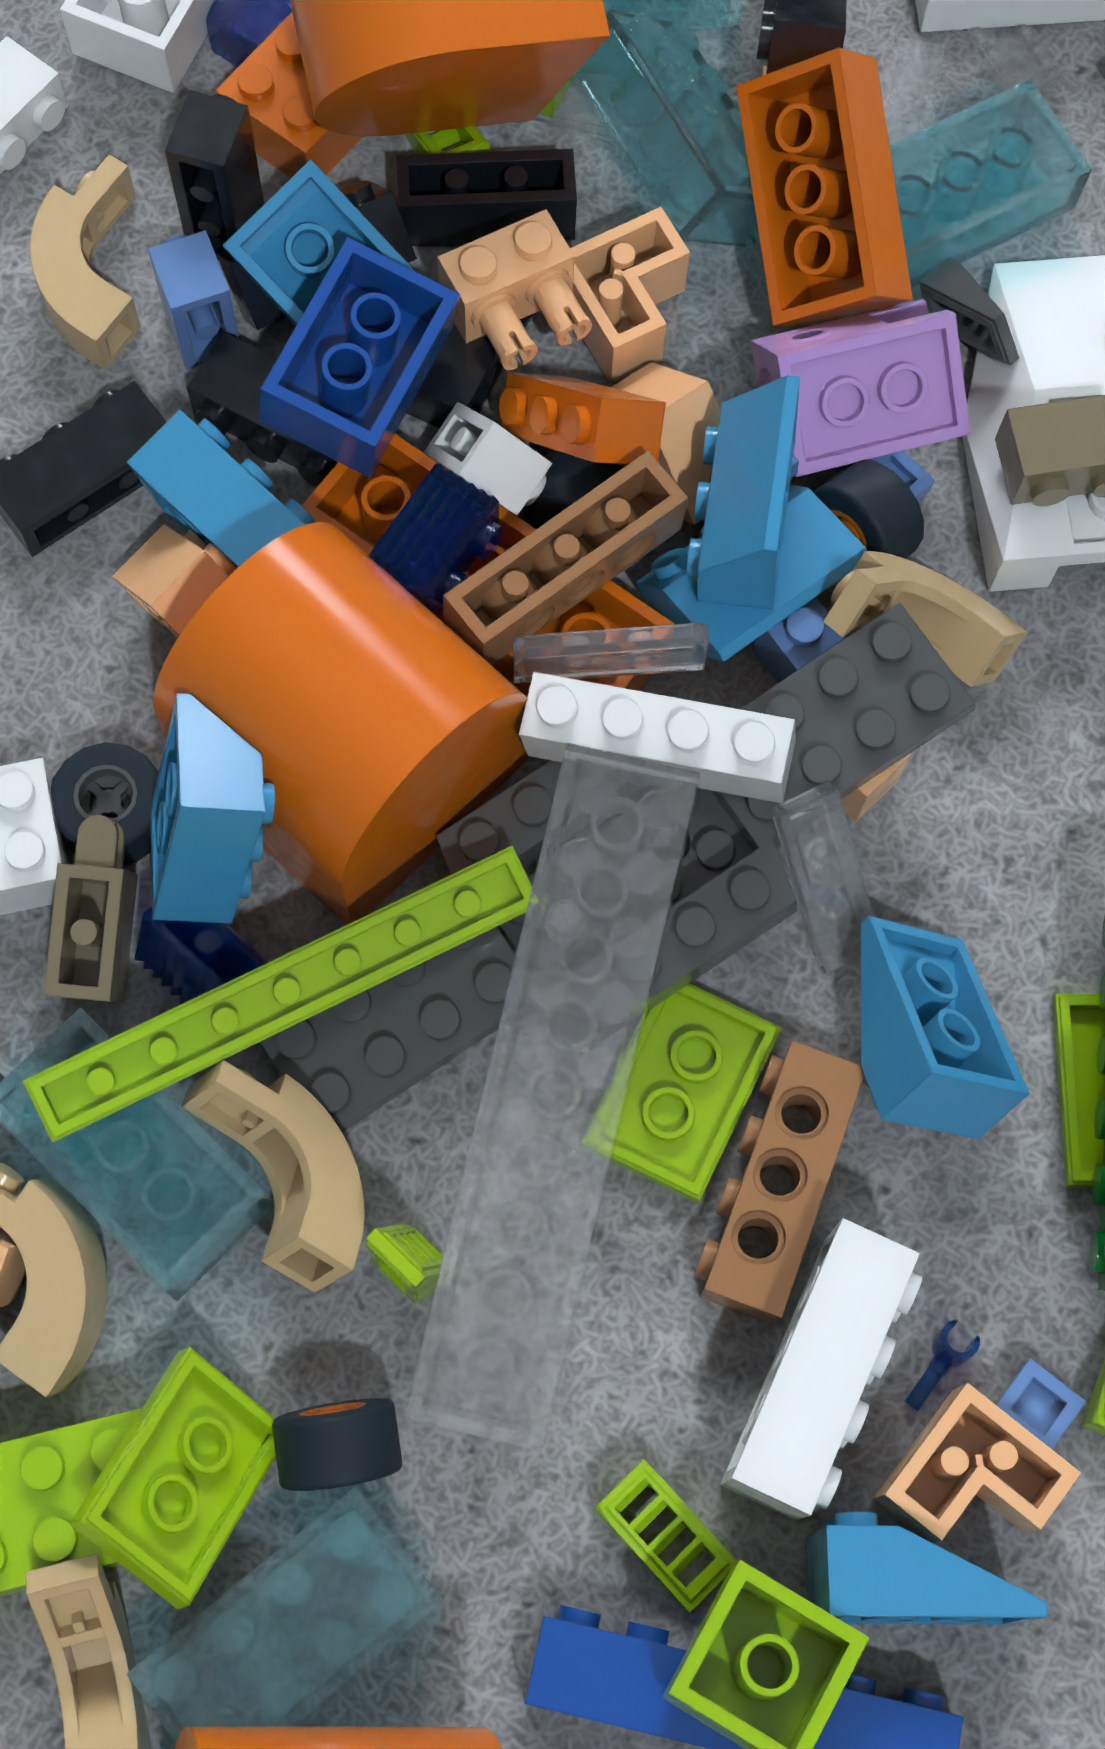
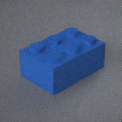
M347 237L260 389L259 422L371 478L452 331L460 294Z

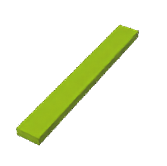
M510 846L23 1080V1083L53 1143L524 914L541 904L513 846Z

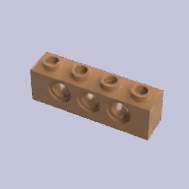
M649 451L645 452L444 594V623L489 664L493 665L680 531L688 496Z
M791 1041L783 1059L774 1055L771 1056L759 1092L770 1096L762 1119L750 1115L737 1151L749 1156L741 1180L728 1177L716 1210L717 1215L727 1218L720 1241L716 1242L707 1238L694 1273V1277L705 1281L700 1298L774 1326L782 1319L864 1078L861 1065L795 1041ZM793 1105L805 1108L814 1119V1130L803 1134L791 1131L782 1120V1110ZM768 1166L784 1168L793 1179V1192L782 1196L768 1192L761 1183L760 1171ZM747 1227H758L764 1230L771 1238L773 1245L772 1254L761 1259L748 1256L739 1245L738 1233Z

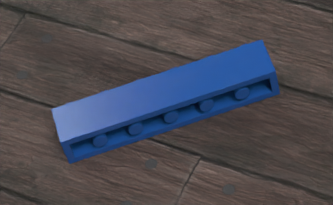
M560 1605L557 1619L543 1616L526 1691L525 1704L708 1749H744L661 1698L687 1651L667 1645L670 1631L629 1621L626 1635L598 1629L601 1614ZM851 1674L813 1748L959 1749L964 1717L944 1712L946 1697L904 1687L902 1702L874 1695L876 1680Z

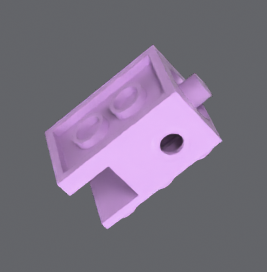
M921 299L751 340L758 387L787 375L800 376L794 456L799 461L796 477L971 434L956 313L943 310L928 314L927 303Z

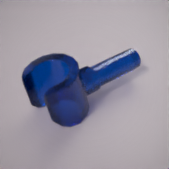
M958 1320L949 1321L935 1334L932 1341L934 1356L928 1364L929 1367L904 1401L917 1412L950 1368L963 1365L979 1349L980 1337L978 1335L970 1341L964 1352H957L949 1345L948 1333Z

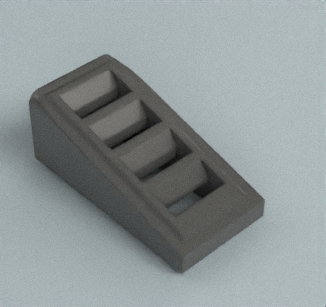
M948 257L919 281L929 313L943 310L956 313L959 340L1010 366L1019 359L1005 314L957 259Z

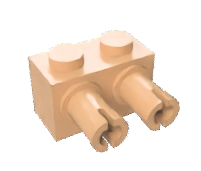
M547 209L437 257L438 283L460 294L454 323L465 343L487 335L500 358L503 368L506 370L518 368V363L514 358L515 355L525 365L538 352L537 345L531 340L520 319L541 310L555 334L557 343L561 346L572 344L569 331H572L578 341L584 338L593 326L590 318L585 315L573 294L575 256Z

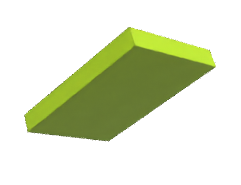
M689 983L644 1014L580 1146L693 1202L699 1203L782 1027Z
M1100 993L1055 994L1052 997L1065 1186L1066 1188H1092L1094 1169L1097 1164L1103 1165L1104 1139H1097L1095 1137L1094 1120L1099 1099H1105V1074H1099L1097 1069L1098 1045L1101 1036L1105 1035V1010L1100 1008Z
M191 1347L178 1351L69 1524L176 1609L190 1606L276 1457L272 1423L275 1417Z

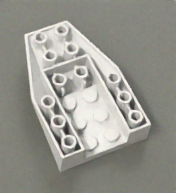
M1105 255L996 263L993 266L987 294L1005 314L1019 359L1010 366L978 349L976 350L967 397L971 434L962 436L989 592L1048 587L1059 566L1105 562V497H1096L1093 493L1068 496L1065 500L1050 506H1036L1032 502L1011 505L995 442V437L1007 409L1105 395Z

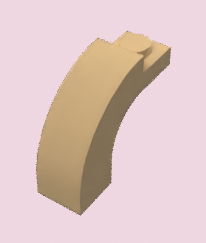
M110 154L96 170H91L83 176L74 196L54 184L38 209L30 239V257L34 277L53 325L64 340L77 352L105 370L141 328L133 297L99 277L90 268V261L95 247L136 198L128 165Z
M865 551L853 571L848 573L838 583L831 596V601L834 605L823 621L841 637L850 636L900 602L953 674L970 687L995 682L1028 634V631L999 609L957 582L908 559L876 551Z
M223 1060L188 1087L181 1108L241 1144L259 1162L269 1180L274 1197V1221L261 1261L317 1293L354 1269L361 1245L365 1219L364 1196L358 1167L343 1133L325 1107L292 1077L284 1074L266 1087L255 1080L247 1071L236 1068Z
M0 1162V1227L7 1232L17 1245L24 1261L27 1278L23 1307L15 1323L0 1344V1364L44 1397H49L70 1387L96 1345L103 1325L107 1304L105 1259L97 1233L88 1215L64 1186L52 1177L29 1180L24 1189H22L23 1177L11 1167Z
M98 1554L27 1571L26 1595L45 1640L56 1677L63 1717L65 1749H151L137 1666L127 1621L114 1580L107 1581Z

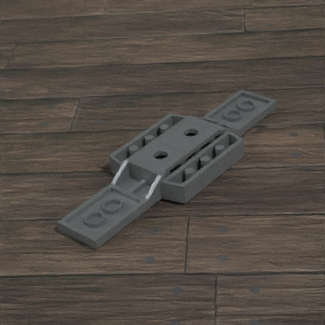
M899 602L740 708L741 710L795 719L796 742L783 804L667 783L529 875L528 879L539 899L540 906L261 1041V1044L281 1076L287 1074L306 1088L325 1107L341 1132H344L489 1034L534 1012L583 1055L797 912V900L777 849L814 817L973 712L976 703ZM550 760L437 835L449 874L452 875L510 846H513L523 868H525L655 780ZM675 828L682 830L691 841L688 854L680 861L665 862L658 858L654 852L653 845L656 837L666 829ZM567 898L578 901L583 906L585 912L581 926L571 933L555 931L548 922V913L552 905L561 899Z

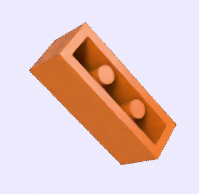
M507 372L506 387L499 401V414L502 420L501 427L516 438L591 462L630 464L647 451L658 461L666 402L570 376Z

